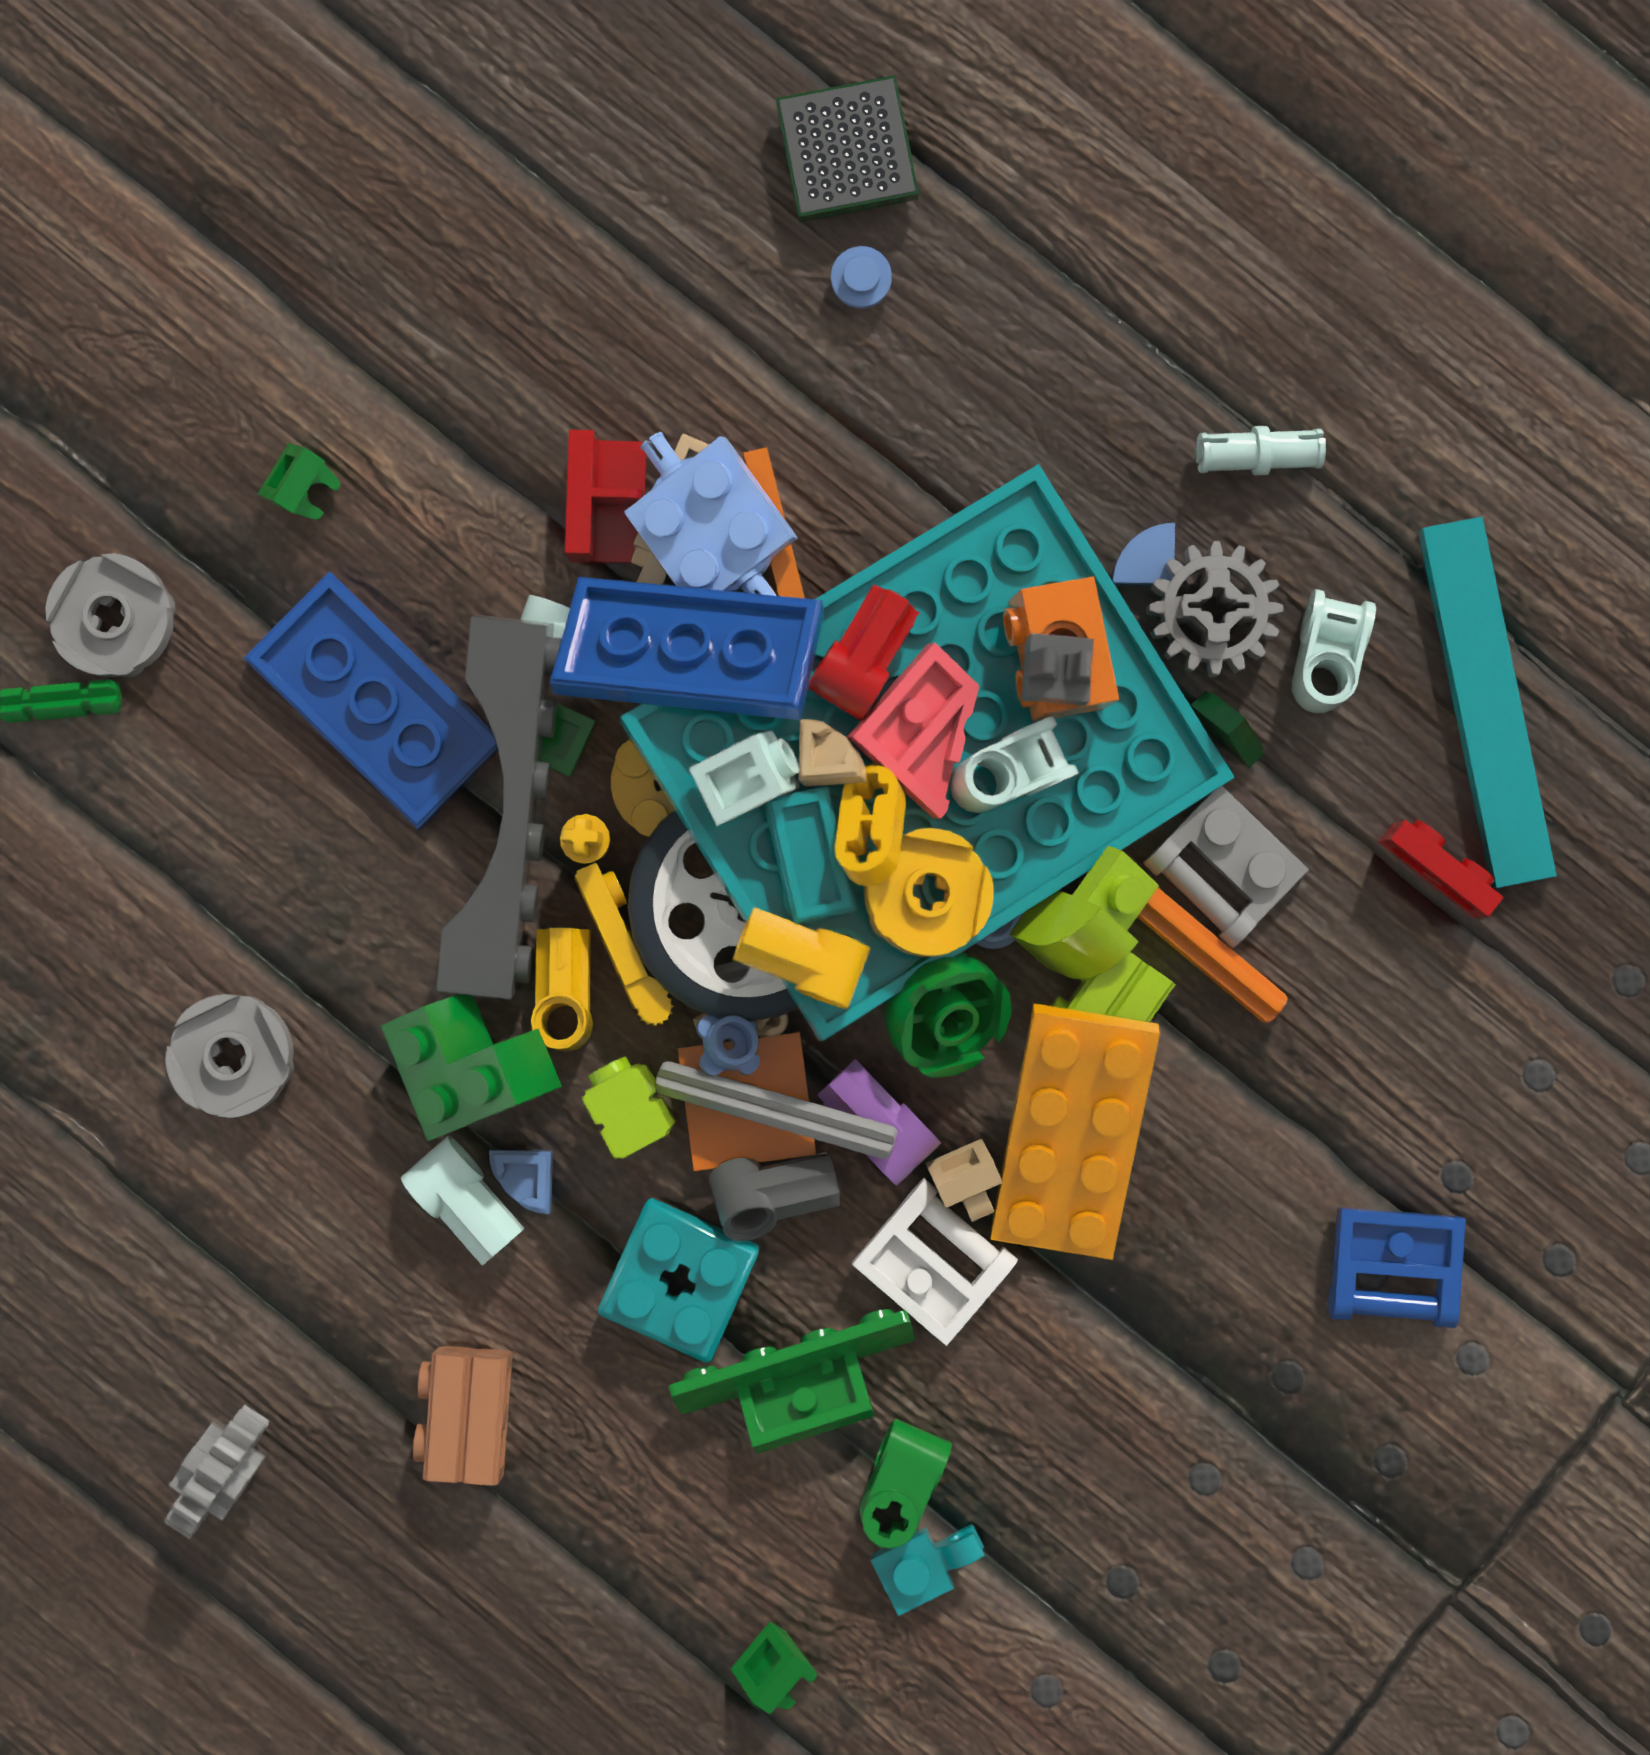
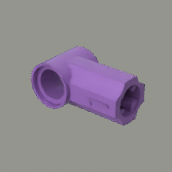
M856 1059L817 1094L826 1107L888 1124L897 1129L895 1146L889 1158L881 1159L867 1155L896 1186L942 1144L904 1103L900 1106Z

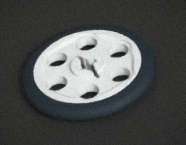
M674 810L660 821L642 846L630 878L628 913L631 932L645 966L660 985L689 1008L718 1019L727 1016H739L750 1022L780 1017L798 1009L797 1004L782 980L751 967H749L747 974L736 982H726L721 980L714 970L716 954L724 947L737 946L745 922L737 919L738 910L733 906H729V902L710 897L712 892L728 896L715 873L708 878L698 879L689 875L683 865L684 852L695 841ZM681 903L696 905L704 915L703 929L698 936L692 939H680L669 928L668 918L670 912Z

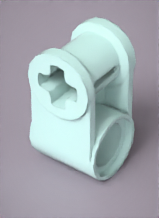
M1313 589L1302 620L1300 631L1301 643L1292 679L1293 696L1303 709L1312 713H1325L1335 709L1354 693L1358 684L1364 652L1374 625L1375 603L1364 601L1361 606L1325 598L1324 591ZM1314 668H1325L1336 677L1338 686L1334 696H1325L1314 688L1311 681V673Z
M1054 717L1045 718L1002 738V741L978 751L958 764L950 779V790L956 803L969 812H986L1025 794L1027 797L1079 774L1075 765L1067 763L1054 735L1053 729L1057 725ZM976 766L987 768L995 776L997 785L993 796L981 793L974 785L973 771Z

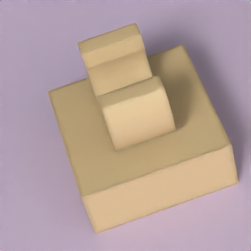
M982 1139L926 1163L945 1208L962 1201L972 1222L994 1212L985 1190L1003 1182Z

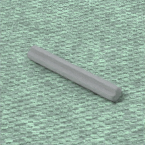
M663 1062L656 1078L655 1089L658 1094L877 1158H889L895 1146L897 1129L894 1126L719 1075L710 1076L704 1071L674 1062Z

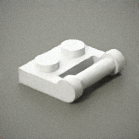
M923 1178L852 1261V1265L947 1346L1008 1275L1018 1261V1258L1005 1247L999 1250L995 1248L949 1207L945 1208L944 1203L935 1196L938 1190ZM919 1215L982 1268L981 1273L972 1283L908 1229Z

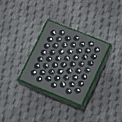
M896 75L776 98V108L799 223L918 200L919 191Z

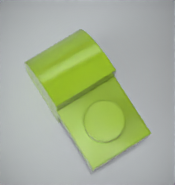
M1107 846L1073 895L1059 890L1025 911L1009 935L1050 970L1073 979L1094 977L1118 964L1139 942L1128 932V929L1159 885L1125 852Z

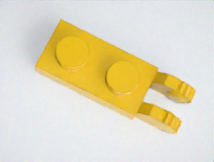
M597 862L576 871L574 880L632 1008L637 1010L636 1016L638 1015L641 1018L640 1021H645L646 1025L649 1023L652 1026H656L657 1023L663 1024V1021L669 1020L668 1016L672 1014L671 1008L674 1007L670 1002L672 999L667 997L669 992L655 978L649 977L643 966L644 962L633 940L631 930L627 931L618 911V908L627 905V901L614 872L610 871L602 875Z

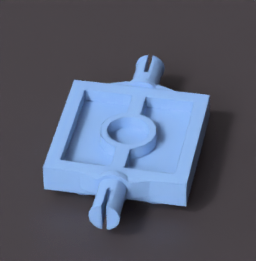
M662 432L651 436L649 439L652 442L645 441L640 448L649 457L661 474V477L656 481L650 492L624 511V513L674 584L680 587L732 592L743 590L744 593L777 596L762 574L766 571L774 556L797 540L798 537L728 439L719 436L694 457L680 460L664 438Z

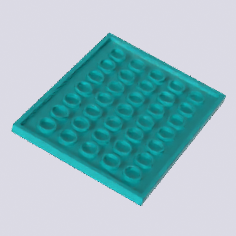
M1039 464L815 599L822 600L824 617L810 679L834 640L840 641L870 588L876 585L883 589H890L904 597L920 613L902 646L897 650L886 671L890 672L870 709L921 650L930 643H936L979 685L973 713L968 717L964 725L966 739L959 763H954L952 773L958 764L978 751L1002 741V738L1036 723L1032 722L1030 708H1023L1019 701L1016 689V672L1022 669L1017 646L1009 645L1003 624L1004 610L1009 609L1008 601L1021 589L1094 577L1119 700L1104 710L1054 718L1057 725L1054 727L1053 732L1067 763L1075 765L1079 774L1028 797L1025 794L992 810L981 813L969 812L960 807L952 797L949 782L945 799L950 801L947 812L941 819H932L905 793L906 808L902 836L918 829L934 828L950 831L964 838L974 848L972 850L980 857L983 866H987L992 877L994 897L991 913L985 926L966 945L941 956L929 957L904 973L917 960L924 957L899 951L873 931L870 924V916L865 907L864 886L857 885L850 880L856 906L855 911L797 924L815 932L817 929H825L844 935L871 949L849 1008L835 1007L796 991L795 984L782 980L819 1041H824L902 991L905 981L922 964L944 956L955 957L1091 870L1107 846L1120 850L1124 849L1235 778ZM807 689L801 720L824 722L847 738L860 720ZM643 703L621 716L619 722L745 923L753 908L791 921L764 804L717 826L689 768L753 735L773 731L777 740L782 738L788 743L799 767L800 720ZM855 746L863 760L864 766L873 765L874 763ZM976 766L973 771L974 785L981 793L993 796L997 785L995 776L987 768ZM799 772L795 774L799 788L784 795L828 786L838 828L842 791L845 784L805 787L799 781ZM882 788L874 789L873 797L864 800L871 815L874 811L876 797L885 794ZM868 836L865 854L856 856L860 863L867 862L869 853L878 851L871 836ZM925 875L922 884L913 885L912 894L920 899V907L922 909L930 911V907L934 902L944 901L945 891L935 888V877Z

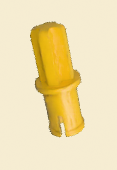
M582 814L569 819L563 826L560 842L566 856L575 862L587 864L594 863L608 852L610 835L603 821L596 816Z

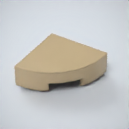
M800 720L799 781L805 787L867 782L865 766L859 752L842 733L824 722Z

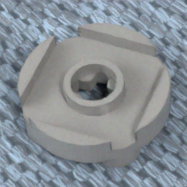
M100 554L102 557H93L85 562L80 560L68 566L52 585L45 606L46 621L50 623L51 634L55 642H52L58 653L69 664L98 677L129 678L140 674L144 668L158 659L170 640L175 613V602L171 594L167 592L161 579L150 568L133 558L121 554ZM116 600H119L122 603L120 613L124 616L123 623L120 627L112 626L108 632H102L99 629L102 626L103 620L95 615L97 608L101 604L111 607Z
M221 994L198 1001L181 1014L174 1026L177 1028L172 1034L171 1044L167 1046L166 1069L170 1082L177 1094L187 1104L197 1110L201 1109L208 1114L218 1115L219 1117H241L265 1108L279 1096L285 1084L293 1076L294 1048L288 1027L274 1009L265 1005L263 1001L256 997ZM226 1038H229L233 1045L242 1044L245 1049L246 1055L240 1059L242 1068L234 1073L230 1066L219 1068L214 1058L222 1053L220 1042Z

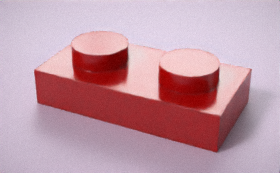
M1407 820L1392 823L1378 841L1381 846L1472 918L1489 917L1504 898L1490 887L1495 881L1490 873L1468 858H1464L1461 863L1442 849L1446 840L1436 830L1420 820H1415L1413 824Z

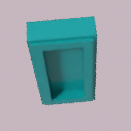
M828 786L779 796L764 803L791 922L800 924L855 911L856 906L850 880L836 858L835 844L838 828Z

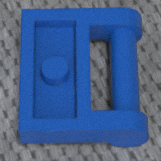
M1337 1207L1333 1274L1328 1297L1330 1319L1351 1320L1352 1315L1355 1314L1433 1320L1435 1327L1456 1328L1460 1313L1466 1219L1460 1216ZM1356 1273L1437 1279V1289L1434 1296L1355 1290Z

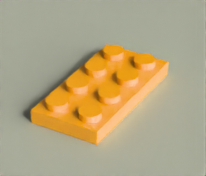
M1040 1004L1033 1005L1002 1166L1001 1180L1003 1183L999 1184L991 1224V1240L1113 1260L1160 1036L1159 1024Z

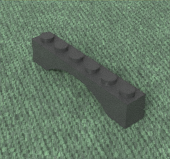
M484 615L471 617L465 681L483 707L497 741L503 771L504 811L497 847L483 880L464 908L442 929L436 991L511 999L519 990V984L529 983L533 947L523 946L525 922H535L539 900V886L529 885L531 861H541L545 838V825L535 823L537 799H547L551 777V764L541 762L543 737L553 738L557 715V702L547 700L549 675L553 673L562 638L553 637L554 623Z

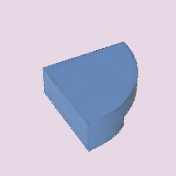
M1165 523L1150 527L1139 533L1126 545L1113 568L1111 580L1115 586H1151L1155 579L1171 581L1172 577L1168 574L1165 564L1171 558L1175 559V523Z
M489 1150L493 1175L503 1190L525 1209L538 1213H551L553 1151Z

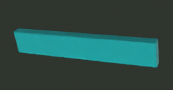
M1483 516L1422 528L1418 531L1486 866L1488 873L1495 880L1491 887L1499 888L1555 877L1557 874Z

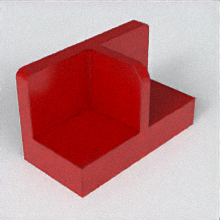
M569 430L565 554L571 563L633 564L631 562L635 552L633 543L638 531L624 511L646 495L647 455L640 448L644 442L603 441L597 439L594 430Z

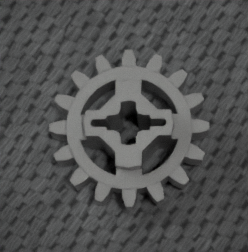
M1213 541L1208 548L1207 555L1202 557L1200 551L1195 545H1192L1184 552L1185 566L1173 558L1165 564L1168 574L1172 577L1171 581L1155 579L1150 589L1155 594L1161 596L1162 600L1151 603L1146 608L1147 615L1161 617V624L1150 635L1152 639L1164 637L1169 639L1171 644L1163 655L1167 660L1175 657L1179 652L1187 656L1184 663V671L1187 673H1191L1200 662L1206 663L1209 677H1216L1220 674L1222 662H1227L1234 674L1245 668L1243 653L1257 661L1266 653L1258 639L1273 640L1279 633V630L1274 625L1267 622L1268 618L1283 612L1282 604L1269 602L1268 595L1279 586L1277 580L1261 581L1258 575L1266 564L1262 559L1250 566L1242 562L1245 555V547L1239 545L1227 557L1223 556L1220 541ZM1202 572V577L1199 579V590L1195 594L1176 596L1181 584L1187 578ZM1230 575L1242 582L1250 595H1243L1230 582ZM1211 596L1216 597L1218 607L1227 608V611H1231L1226 613L1217 623H1213V617L1210 612L1201 611V608H1198L1203 606ZM1252 623L1246 637L1240 643L1227 648V642L1230 640V629L1234 625ZM1178 624H1186L1199 637V645L1188 639Z
M244 1405L225 1429L212 1422L189 1452L176 1476L169 1484V1487L179 1493L180 1496L170 1509L171 1511L165 1518L164 1523L190 1539L209 1514L222 1521L266 1457L254 1449V1446L268 1426L269 1420Z

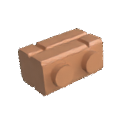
M439 1346L432 1353L431 1362L422 1361L418 1380V1398L429 1400L427 1424H417L414 1437L413 1460L414 1462H424L423 1480L491 1486L499 1484L504 1476L513 1352L509 1350Z

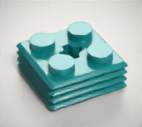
M650 1198L642 1208L598 1307V1314L700 1361L710 1362L757 1259L759 1247L750 1241L731 1240L725 1236L723 1229L659 1200ZM679 1264L686 1265L690 1268L688 1279L696 1284L693 1291L683 1289L679 1295L670 1293L668 1291L669 1281L662 1277L663 1271L674 1272Z

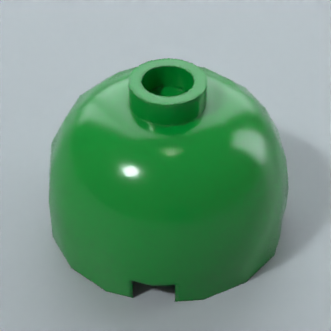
M962 952L955 957L944 956L922 964L905 981L902 991L886 1000L883 1004L886 1033L893 1046L909 1065L917 1067L923 1075L932 1078L955 1076L980 1063L985 1057L979 1051L989 1043L992 1037L998 1043L1007 1031L1012 1013L1010 993L987 965ZM924 957L922 959L917 960L904 973L919 965L929 957Z

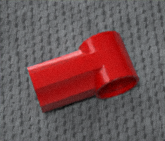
M873 585L840 641L834 640L809 681L808 689L861 721L884 686L890 674L886 669L897 650L900 649L920 612L907 599L896 592Z

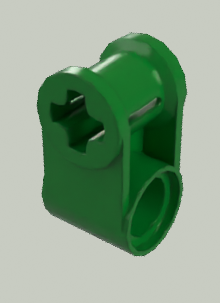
M896 1418L892 1420L879 1448L873 1473L859 1508L864 1532L872 1542L880 1547L895 1548L911 1540L917 1530L930 1495L935 1491L944 1472L951 1452L952 1442ZM891 1501L897 1502L899 1513L903 1517L902 1521L891 1520L886 1528L880 1527L878 1516L874 1512L875 1508L887 1509Z

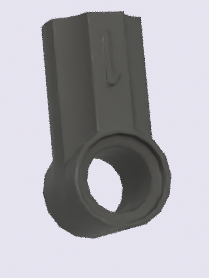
M826 1152L762 1167L754 1159L735 1158L717 1166L709 1177V1185L723 1232L727 1238L734 1241L742 1242L760 1238L773 1229L777 1220L840 1206V1193L835 1169L830 1155H827Z

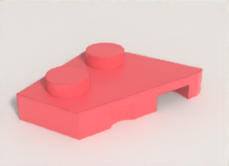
M936 643L927 644L850 732L847 738L875 765L885 766L890 769L897 778L902 790L932 819H941L947 812L950 800L945 799L954 763H959L966 739L964 725L968 717L973 713L979 685Z

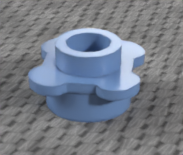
M706 1015L698 1022L696 1031L703 1040L704 1051L699 1064L707 1075L717 1076L725 1070H737L742 1075H749L756 1071L760 1064V1057L756 1053L759 1042L755 1021L749 1022L739 1016H727L719 1020L716 1017ZM728 1039L732 1041V1050H727L724 1048V1040Z

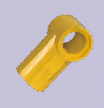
M753 908L744 925L732 960L795 984V990L808 997L835 1007L848 1009L871 949L844 935L825 929H817L815 932L766 911Z
M536 929L535 1008L532 1013L531 1025L532 1030L539 1028L545 1046L564 1052L577 1050L586 1044L592 1035L594 1023L592 1013L590 1012L591 930ZM570 1006L575 1010L578 1017L577 1029L567 1039L556 1040L548 1031V1018L556 1008Z

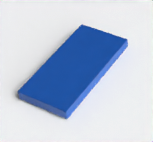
M330 571L243 658L418 830H421L498 752L497 741L492 729Z
M578 577L550 684L556 695L801 720L824 617L822 600Z

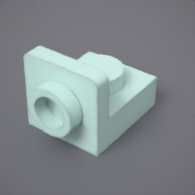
M773 731L753 735L689 768L717 826L799 788V783L795 777V774L799 772L796 757L788 743L782 738L777 740Z

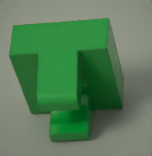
M288 442L257 495L290 513L318 520L324 512L310 503L307 493L311 485L321 483L323 486L337 491L340 481L324 464L325 460L304 447Z
M771 1621L731 1668V1671L752 1703L768 1714H771L776 1707L786 1710L792 1708L796 1703L789 1693L801 1677L811 1683L817 1677L816 1671L789 1634Z

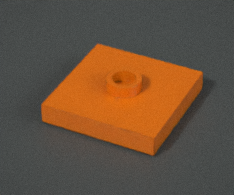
M800 1032L780 1034L775 1037H758L759 1043L756 1053L760 1057V1064L756 1071L749 1075H742L737 1070H725L719 1074L722 1077L809 1102ZM732 1041L723 1042L725 1049H733ZM703 1045L678 1048L679 1063L681 1065L703 1071L699 1064V1060L704 1054ZM685 1102L694 1171L714 1169L723 1162L735 1158H750L757 1162L816 1155L815 1141L812 1138Z

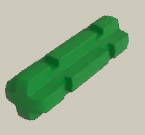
M110 679L90 681L88 686L81 684V682L32 686L30 692L27 689H23V687L2 689L0 691V719L8 723L30 722L31 716L41 721L88 716L89 711L97 715L116 714L121 711L122 694L119 683Z

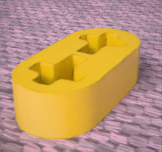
M874 764L865 766L867 782L844 785L835 844L836 858L848 878L857 885L862 886L878 885L889 879L895 872L900 857L906 808L905 793L893 772L885 766ZM882 788L885 794L876 797L874 811L871 815L864 800L873 797L874 789ZM868 836H871L878 851L869 853L867 862L860 863L856 856L865 854Z

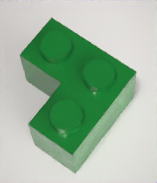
M458 994L423 1006L381 1025L427 1142L562 1087L539 1028L493 1045L473 995Z

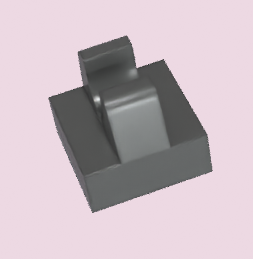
M1030 633L1025 638L1022 700L1077 706L1088 704L1090 702L1094 639Z

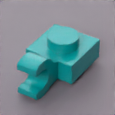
M972 1524L936 1543L933 1542L925 1527L915 1532L911 1540L904 1545L895 1548H883L871 1554L870 1561L897 1615L900 1616L954 1589V1582L948 1570L969 1565L985 1555L982 1550L984 1545Z

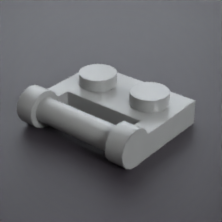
M1223 786L1208 794L1143 862L1155 876L1162 873L1221 930L1218 937L1231 949L1237 946L1253 930L1256 924L1309 870ZM1188 843L1249 901L1239 913L1179 856V853Z

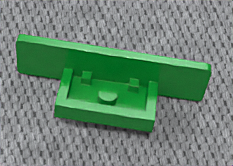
M890 1309L878 1310L862 1317L859 1320V1325L837 1332L832 1328L818 1329L804 1335L800 1339L799 1344L780 1350L774 1347L755 1349L742 1356L741 1362L721 1369L715 1366H703L693 1369L682 1376V1381L669 1385L671 1399L681 1414L694 1412L739 1397L752 1447L755 1453L759 1454L875 1417L858 1359L916 1340L907 1311L895 1313Z

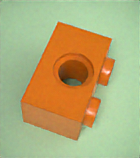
M1094 577L1024 588L1008 601L1009 609H1005L1003 613L1004 631L1009 645L1017 646L1022 670L1016 672V689L1022 707L1030 708L1032 722L1041 721L1051 716L1059 718L1104 710L1119 700ZM1030 633L1094 639L1090 702L1088 704L1077 706L1022 700L1025 638Z

